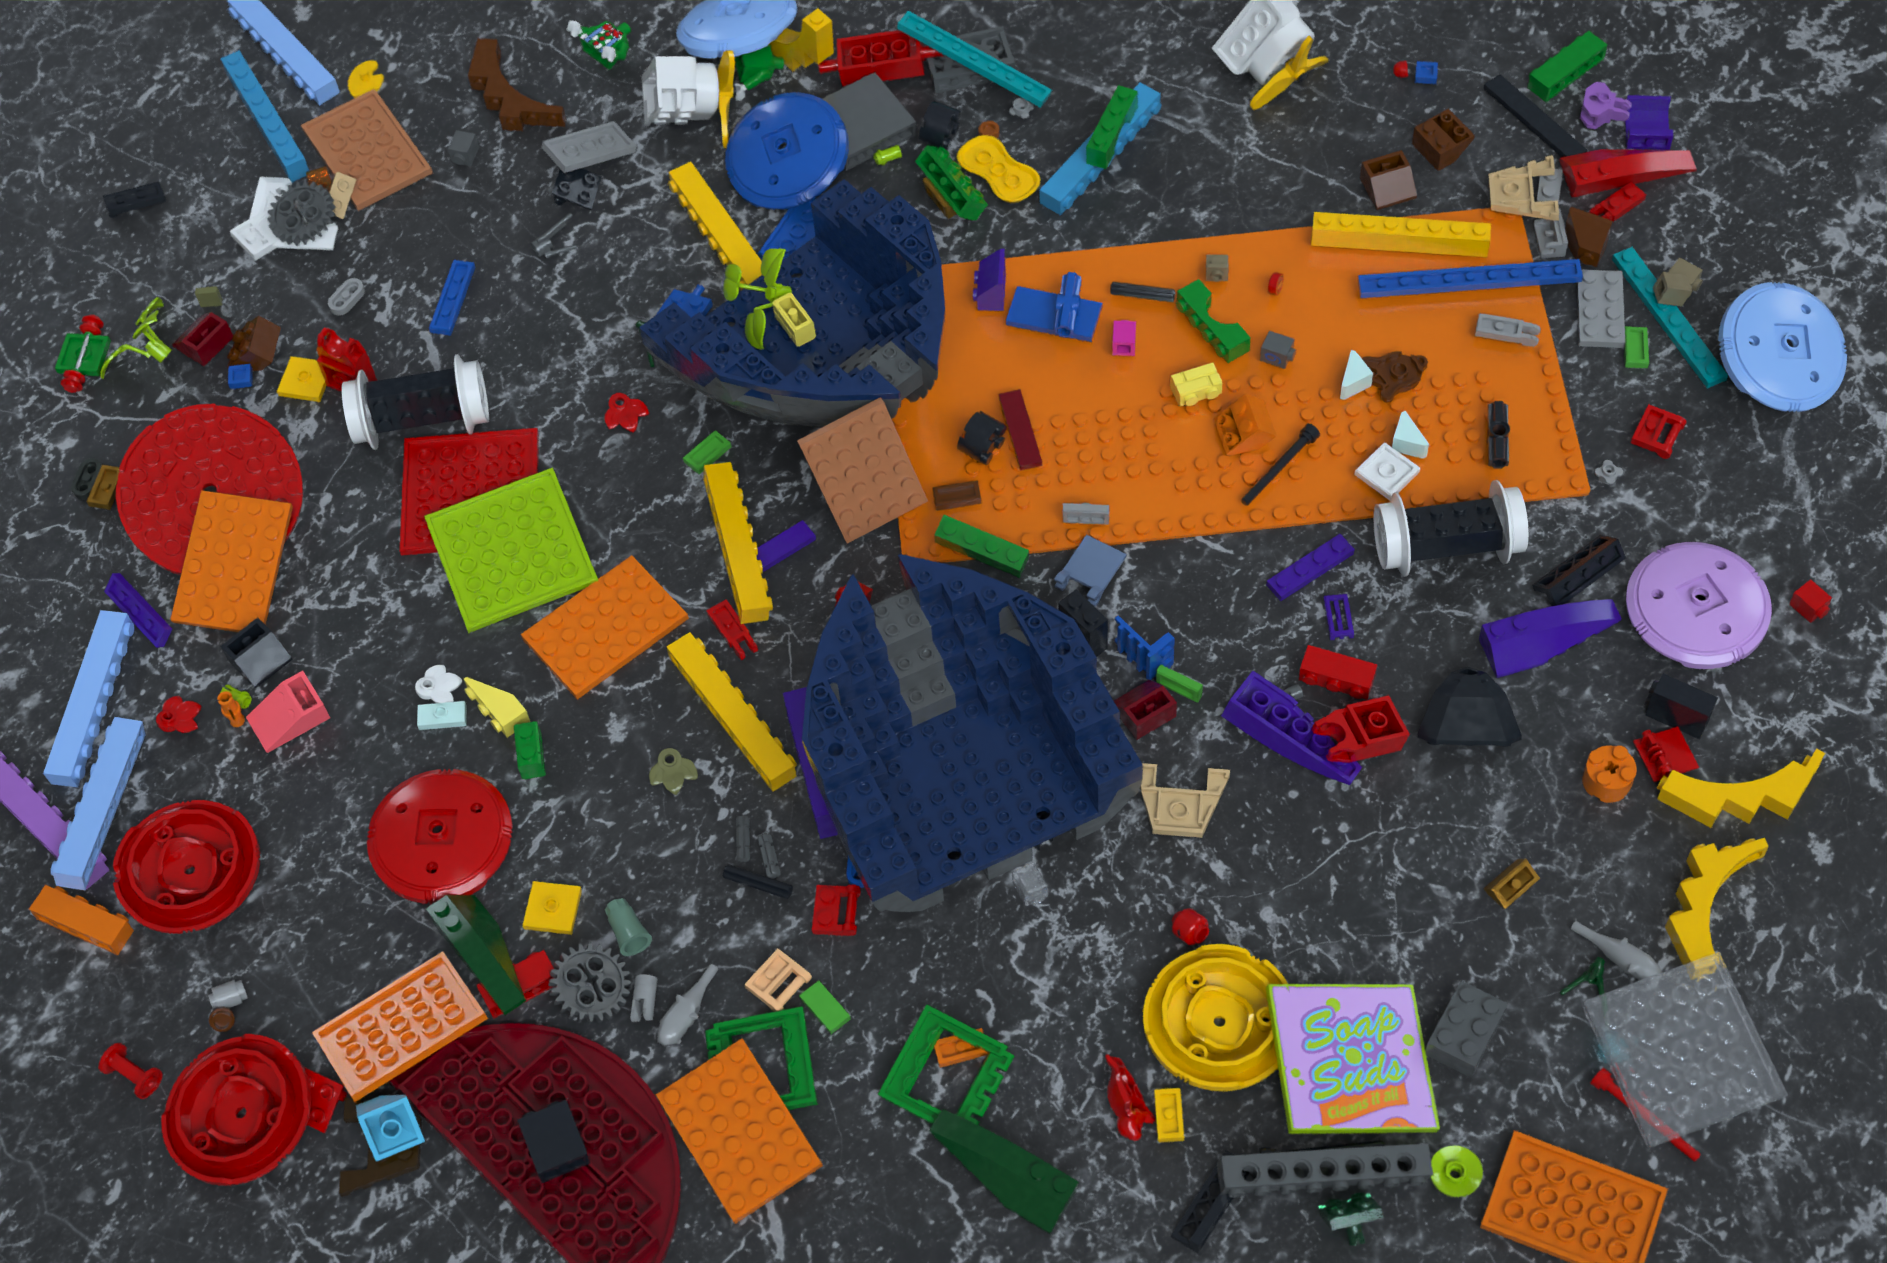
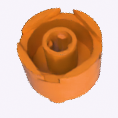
M1602 746L1595 749L1588 757L1582 776L1585 790L1591 796L1594 795L1600 798L1599 801L1612 803L1622 800L1630 791L1636 776L1637 767L1635 760L1623 746Z

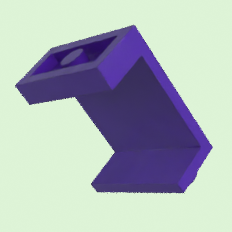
M1627 95L1626 100L1631 102V108L1627 110L1630 115L1628 120H1625L1626 149L1670 150L1673 140V129H1669L1668 118L1671 96Z

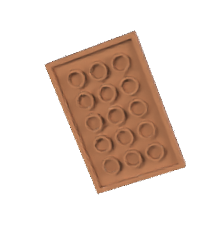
M375 89L301 125L303 132L334 177L337 171L356 179L350 200L358 211L433 173L427 161Z
M881 397L797 440L847 544L928 502Z

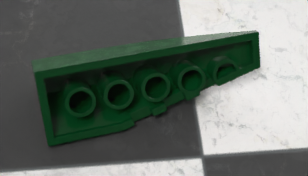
M445 895L426 908L436 928L504 1015H507L526 1002L501 929L475 895Z
M942 1109L929 1130L952 1155H955L963 1163V1166L970 1173L972 1172L981 1181V1184L988 1191L990 1190L999 1199V1202L1005 1208L1048 1234L1052 1233L1077 1191L1079 1184L1077 1180L1001 1136Z

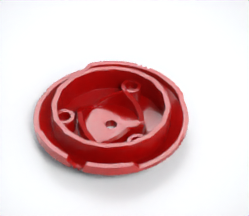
M437 769L420 773L396 786L376 808L369 824V835H367L369 859L376 874L386 887L407 900L423 904L430 902L432 904L445 895H472L486 885L488 879L494 875L503 863L511 844L512 817L504 797L497 788L486 779L474 773L453 769V771L450 769L448 771L446 769L443 771ZM434 827H443L440 832L433 833Z
M192 800L191 802L187 801L184 803L183 801L181 804L178 802L166 806L149 815L137 826L131 827L121 840L113 861V868L115 873H117L115 874V877H117L115 879L116 882L113 883L115 893L126 912L138 923L149 929L163 933L181 934L183 931L188 933V930L193 932V929L199 931L208 928L233 913L252 890L260 868V846L258 839L247 819L239 811L224 804L207 800ZM195 867V871L192 874L185 873L187 869Z
M245 1034L241 1037L219 1042L200 1053L197 1059H193L194 1062H190V1066H186L177 1078L169 1094L165 1111L161 1115L163 1140L170 1156L178 1166L202 1182L219 1186H231L258 1179L276 1168L278 1162L282 1163V1158L286 1159V1154L289 1155L302 1137L311 1109L309 1079L303 1065L296 1059L297 1057H293L294 1054L290 1053L288 1048L274 1039L262 1035ZM245 1108V1116L238 1118L239 1111Z

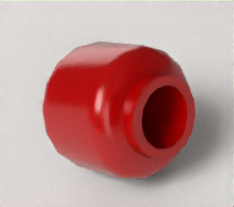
M1186 908L1178 911L1172 918V933L1188 945L1200 944L1207 938L1209 934L1208 920L1194 909Z

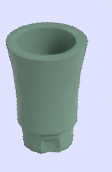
M614 899L607 904L605 912L617 939L620 953L623 956H633L644 951L651 944L652 936L643 927L626 899Z

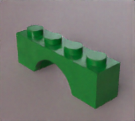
M1120 85L1117 86L1086 146V164L1107 169L1114 155L1117 139L1124 123L1131 122L1138 108V91Z
M1198 279L1177 291L1176 306L1181 313L1184 312L1189 318L1191 325L1194 328H1198L1204 340L1212 344L1217 355L1223 357L1227 363H1230L1250 351L1251 337L1238 323L1223 324L1210 317L1207 311L1211 307L1212 293Z

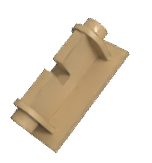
M337 171L329 193L334 199L333 204L336 206L333 210L335 216L343 219L356 179Z

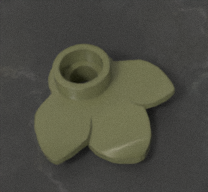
M667 748L660 752L658 763L651 768L649 773L652 786L663 783L665 788L674 795L680 792L684 779L696 780L698 778L694 763L689 759L682 758L681 754L673 748ZM672 756L674 761L667 763L665 761L666 757Z

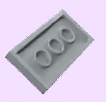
M614 121L542 142V149L564 173L635 153L637 147Z
M1582 270V282H1577L1579 346L1624 348L1625 321L1622 271Z

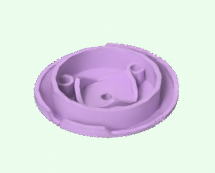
M1699 542L1676 543L1665 546V549L1661 548V551L1657 550V553L1652 552L1633 571L1626 591L1627 612L1633 627H1636V631H1639L1638 634L1642 635L1641 638L1660 654L1680 662L1685 667L1695 669H1715L1729 666L1732 662L1736 663V661H1740V659L1750 655L1760 645L1766 635L1771 620L1772 605L1764 581L1760 580L1761 576H1757L1758 572H1755V569L1747 561L1722 547ZM1702 595L1705 597V600H1698L1695 596Z

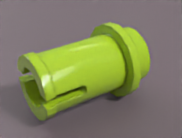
M898 145L882 151L878 149L874 153L876 164L882 166L886 162L902 157Z
M229 684L222 688L221 692H230L233 699L239 703L241 709H246L251 704L252 698L248 692H241Z

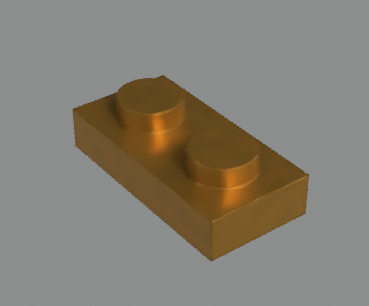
M101 466L87 499L89 507L111 509L116 497L120 467Z

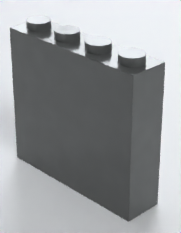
M875 72L823 98L824 101L837 111L848 133L849 151L844 167L845 171L873 158L874 153L878 149L882 151L916 136L915 119Z

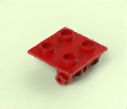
M1678 726L1659 733L1646 730L1642 733V738L1633 740L1653 782L1660 781L1663 776L1669 777L1672 770L1682 774L1699 768Z
M304 1067L311 1088V1109L307 1125L326 1133L338 1101H344L347 1092L344 1091V1085Z

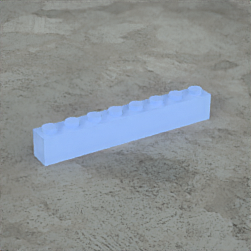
M227 0L230 7L228 12L234 20L238 19L243 30H248L252 39L255 42H260L266 54L270 53L277 65L281 64L286 75L293 77L296 85L304 89L310 100L314 99L321 105L340 93L335 78L260 0Z
M100 610L43 773L50 784L78 787L80 780L85 776V766L88 758L92 755L94 739L99 735V725L107 711L106 704L109 696L113 694L115 678L120 674V664L123 656L127 653L129 637L134 633V624L127 613Z
M114 717L111 726L107 727L105 742L99 746L97 762L91 766V777L89 782H86L83 786V797L81 802L76 804L75 817L68 824L67 837L65 841L61 842L59 857L57 861L53 862L51 867V875L54 876L56 886L86 890L145 738L142 721Z

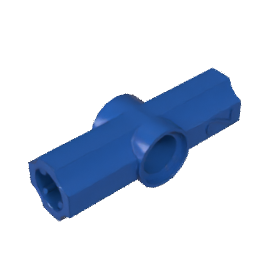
M1068 272L1066 275H1063L1060 294L1057 295V315L1054 333L1060 337L1068 338V336L1073 335L1076 315H1079V294L1082 280L1081 276L1074 272Z

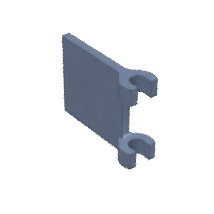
M1086 535L1064 569L1056 575L1054 579L1057 582L1055 587L1063 591L1069 580L1072 579L1090 588L1087 598L1096 607L1104 590L1127 557V554Z

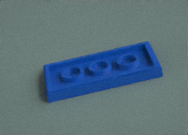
M816 198L788 209L758 252L759 258L762 259L765 251L768 249L782 248L786 249L783 257L784 260L815 237L811 203Z
M1017 286L1006 318V325L1058 335L1054 333L1058 294ZM1080 299L1079 315H1076L1074 333L1068 336V338L1092 342L1102 310L1101 302Z

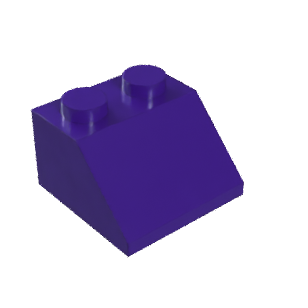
M999 249L979 262V271L974 272V284H978V287L973 288V301L977 302L978 310L1004 311L1006 286L1005 249Z

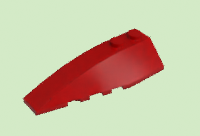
M1600 149L1559 159L1572 198L1624 187L1629 182L1638 184L1696 171L1690 150Z

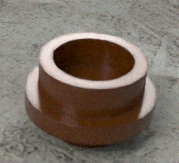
M226 1007L214 1009L209 1016L210 1026L219 1032L228 1031L235 1022L234 1013Z

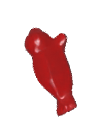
M1107 1054L1105 1059L1112 1070L1107 1088V1096L1110 1106L1117 1116V1130L1121 1136L1137 1141L1142 1136L1143 1123L1153 1124L1156 1120L1155 1116L1146 1106L1134 1078L1125 1067L1122 1059L1111 1057Z

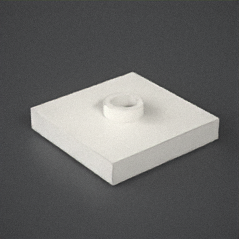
M1384 442L1355 470L1354 475L1390 500L1394 492L1399 493L1420 473V467Z

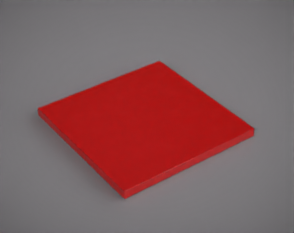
M538 428L404 438L400 554L438 553L424 516L537 474Z

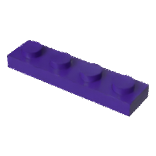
M1338 534L1268 579L1266 586L1282 601L1354 555L1355 549L1341 534Z
M112 573L104 592L124 613L128 614L131 621L156 648L164 647L172 628L120 573Z

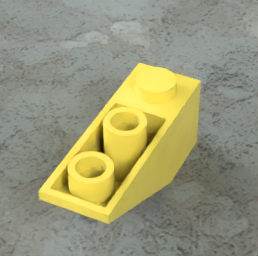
M468 677L464 678L467 686L464 689L465 693L471 701L476 699L479 703L477 706L480 712L485 717L489 715L492 719L490 722L498 733L502 731L508 738L514 734V725L530 722L527 711L513 694Z

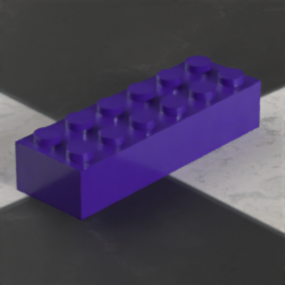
M807 687L785 692L783 697L820 839L838 835L817 787L813 769L802 743Z

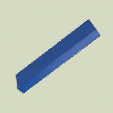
M453 260L429 326L430 333L451 336L475 270L473 262Z

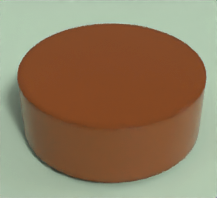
M985 121L979 126V136L988 135L998 139L1000 129L996 122Z

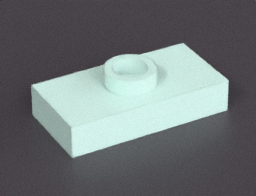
M465 701L418 705L417 726L419 730L466 726L467 705Z

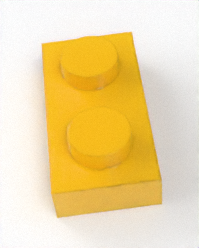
M1180 1088L1154 1089L1158 1142L1184 1141Z

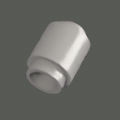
M232 980L211 988L212 993L208 995L213 1009L217 1007L231 1008L242 1004L243 1000L248 999L242 980L237 982Z

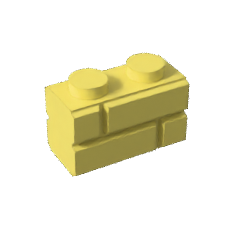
M788 293L772 302L775 318L797 347L815 339L814 322L792 293Z
M1213 362L1170 375V388L1179 407L1184 405L1192 406L1200 400L1206 398L1214 399L1219 394H1222V379L1219 373H1217Z

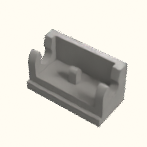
M1559 208V221L1548 219L1534 220V229L1541 258L1565 257L1568 241L1561 209Z

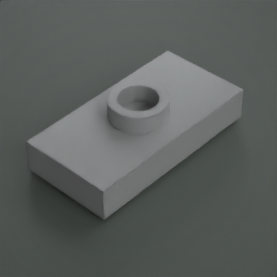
M1063 503V522L1108 525L1109 505Z

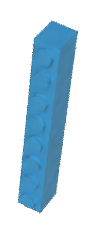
M236 51L221 58L228 78L288 178L295 182L310 175L304 156L241 52Z
M1139 83L1133 89L1138 91V108L1131 122L1124 123L1119 133L1112 159L1123 151L1124 146L1135 138L1136 133L1147 125L1149 119L1160 111L1161 93L1142 83ZM1093 133L1039 190L1040 204L1059 215L1072 206L1074 200L1085 192L1086 187L1091 182H1094L1103 170V168L1086 164V146Z

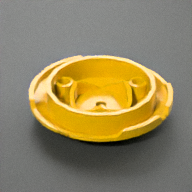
M1211 944L1201 946L1194 951L1179 956L1160 971L1145 998L1143 1025L1149 1047L1167 1071L1175 1077L1179 1076L1180 1080L1184 1079V1082L1189 1081L1190 1085L1201 1089L1233 1091L1257 1084L1278 1069L1266 986L1268 984H1288V982L1273 964L1266 959L1259 961V958L1251 957L1248 949L1233 945ZM1193 981H1198L1199 984H1193ZM1222 1018L1225 1020V1024L1218 1027L1214 1024V1019ZM1266 1018V1019H1269V1021H1268V1022H1264L1263 1019Z

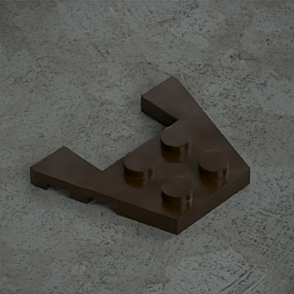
M345 1098L344 1121L346 1123L359 1122L356 1105L364 1103V1101L358 1100L354 1102L352 1098ZM415 1115L419 1127L422 1130V1119L420 1116ZM421 1143L379 1161L375 1160L369 1146L367 1169L340 1171V1196H348L351 1194L350 1192L361 1188L364 1190L372 1187L374 1183L390 1180L419 1169Z

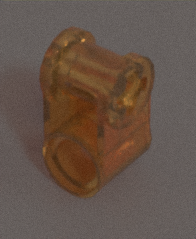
M326 166L306 172L310 184L312 182H315L317 186L321 184L324 189L330 192L332 181Z

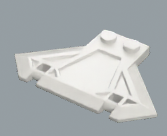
M260 177L250 218L230 230V234L256 261L275 248L333 250L338 226L335 223L326 224L328 231L321 230L322 237L315 235V241L313 242L309 238L306 245L302 241H300L298 246L294 242L290 245L286 241L281 242L268 226L270 224L267 220L270 217L268 210L273 209L270 203L277 202L275 196L281 197L282 194L279 195L281 190L289 191L288 185L293 183L289 178ZM296 200V201H295L296 206H297V208L300 210L301 207L298 205L297 200ZM302 214V219H303V221L305 222V224H306V226H307L308 223H307L306 219L304 218V216H303V214Z

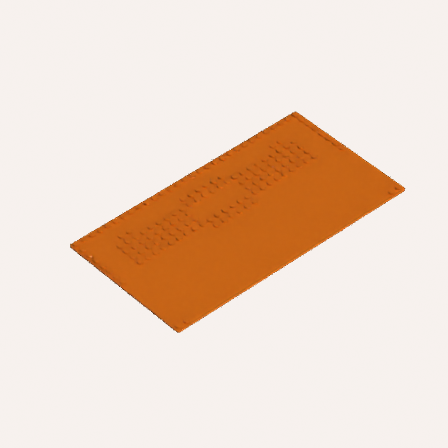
M1491 208L1400 217L1491 223L1490 245L1487 257L1311 246L1312 226L1005 258L1006 286L1004 311L978 310L977 302L973 301V288L978 287V284H974V272L979 271L980 261L941 265L946 314L938 377L934 382L933 388L928 390L925 398L920 397L916 402H910L907 398H904L901 401V407L898 408L896 417L892 418L928 502L898 517L902 555L939 563L975 560L935 543L934 534L943 515L1029 550V554L1077 549L1086 535L1110 546L1374 518L1375 505L1389 503L1390 500L1355 476V470L1384 442L1392 447L1394 434L1403 411L1407 412L1429 443L1426 458L1422 459L1402 454L1420 467V473L1399 492L1405 509L1488 499L1490 485L1493 480H1499L1503 488L1518 487L1524 502L1589 495L1590 486L1539 285L1360 298L1358 275L1532 263L1533 259L1522 215L1491 211ZM1206 255H1228V281H1206ZM1068 272H1074L1081 276L1080 299L1102 303V310L1092 342L1006 325V318L1017 286L1060 294L1062 277ZM1274 272L1284 275V283L1279 295H1273L1268 292L1269 280ZM1198 279L1212 293L1211 307L1207 311L1210 317L1223 324L1238 323L1251 337L1250 351L1230 363H1227L1223 357L1217 355L1212 344L1204 340L1198 328H1194L1185 313H1181L1176 306L1177 291ZM1112 282H1122L1174 289L1176 293L1174 302L1112 295L1110 288ZM1482 313L1524 320V322L1536 324L1541 329L1538 335H1534L1539 338L1538 344L1530 347L1523 346L1521 343L1475 336L1478 316ZM1114 321H1136L1135 356L1113 355ZM1269 331L1294 339L1296 355L1292 362H1288L1285 369L1260 361L1261 347ZM1351 350L1356 351L1361 358L1365 356L1379 358L1391 352L1402 351V355L1411 357V354L1416 356L1422 355L1428 360L1427 368L1422 373L1419 384L1414 389L1397 394L1391 402L1382 401L1381 389L1373 385L1345 400L1340 399L1341 386ZM1213 362L1217 373H1219L1222 379V394H1219L1214 399L1206 398L1200 400L1192 406L1184 405L1179 407L1170 388V375ZM1020 389L1041 455L1042 466L1020 471L1008 428H1006L1003 434L1005 441L1002 447L994 449L992 452L993 457L988 465L974 460L957 449L959 438L965 437L966 431H964L966 424L976 412L980 413L982 411L1007 426L999 401V394ZM1245 393L1264 400L1276 437L1261 449L1231 456L1226 455L1214 418ZM1494 401H1503L1508 405V425L1510 426L1509 465L1502 469H1493L1492 466L1488 465V404ZM1307 423L1314 425L1319 430L1320 437L1314 443L1306 444L1248 506L1244 505L1241 499L1300 438V430ZM978 480L982 504L936 511L933 487ZM1063 503L1109 505V524L1064 523Z

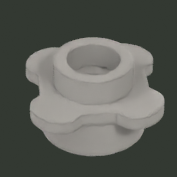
M1020 97L1014 100L1013 108H1010L1009 111L1011 115H1017L1026 119L1029 117V112L1034 108V105Z
M1605 460L1603 465L1595 470V475L1605 484H1613L1617 477L1623 474L1622 468L1616 467L1610 460Z

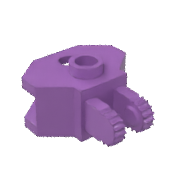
M1595 82L1586 88L1580 119L1587 128L1597 129L1604 123H1610V120L1625 121L1628 120L1630 115L1627 110H1630L1631 102L1623 98H1617L1616 93H1612L1605 83Z

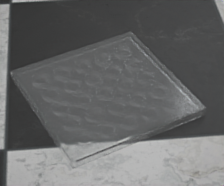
M1719 952L1581 1003L1648 1149L1788 1096Z

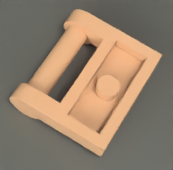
M777 949L745 983V988L768 1005L773 1012L782 1011L784 1004L804 983L807 984L812 979V976L780 949ZM792 972L796 974V978L776 999L771 996Z

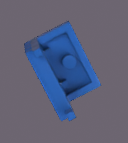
M1115 617V621L1119 624L1117 638L1114 640L1117 644V651L1120 654L1123 651L1126 652L1127 660L1130 663L1134 660L1137 663L1136 669L1139 672L1142 670L1146 672L1147 680H1152L1156 676V671L1160 664L1169 669L1174 663L1175 638L1169 632L1150 646L1121 617Z

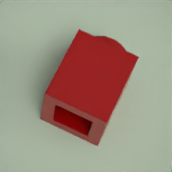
M1810 579L1794 592L1789 605L1811 623L1816 618L1822 619L1829 612L1830 608L1828 606L1832 597Z

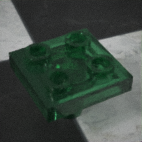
M1363 1192L1355 1193L1350 1196V1199L1346 1200L1330 1199L1325 1202V1205L1318 1206L1320 1217L1331 1230L1346 1227L1348 1243L1351 1246L1358 1245L1357 1241H1359L1360 1245L1366 1242L1361 1223L1384 1218L1382 1207L1369 1194Z

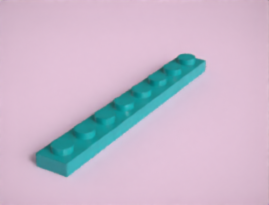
M907 11L897 24V29L1040 108L1051 95L1052 89L910 11Z
M1630 247L1613 254L1612 261L1622 271L1623 276L1705 387L1710 388L1726 381L1728 374L1678 307L1657 302L1653 289L1657 279L1634 248Z

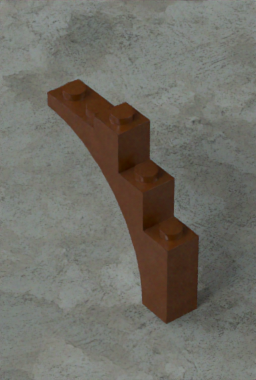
M477 38L468 78L472 90H485L483 97L487 110H500L499 119L502 130L523 131L524 125L565 127L567 120L563 107L534 101L520 94L507 82L500 70L501 50L498 39Z

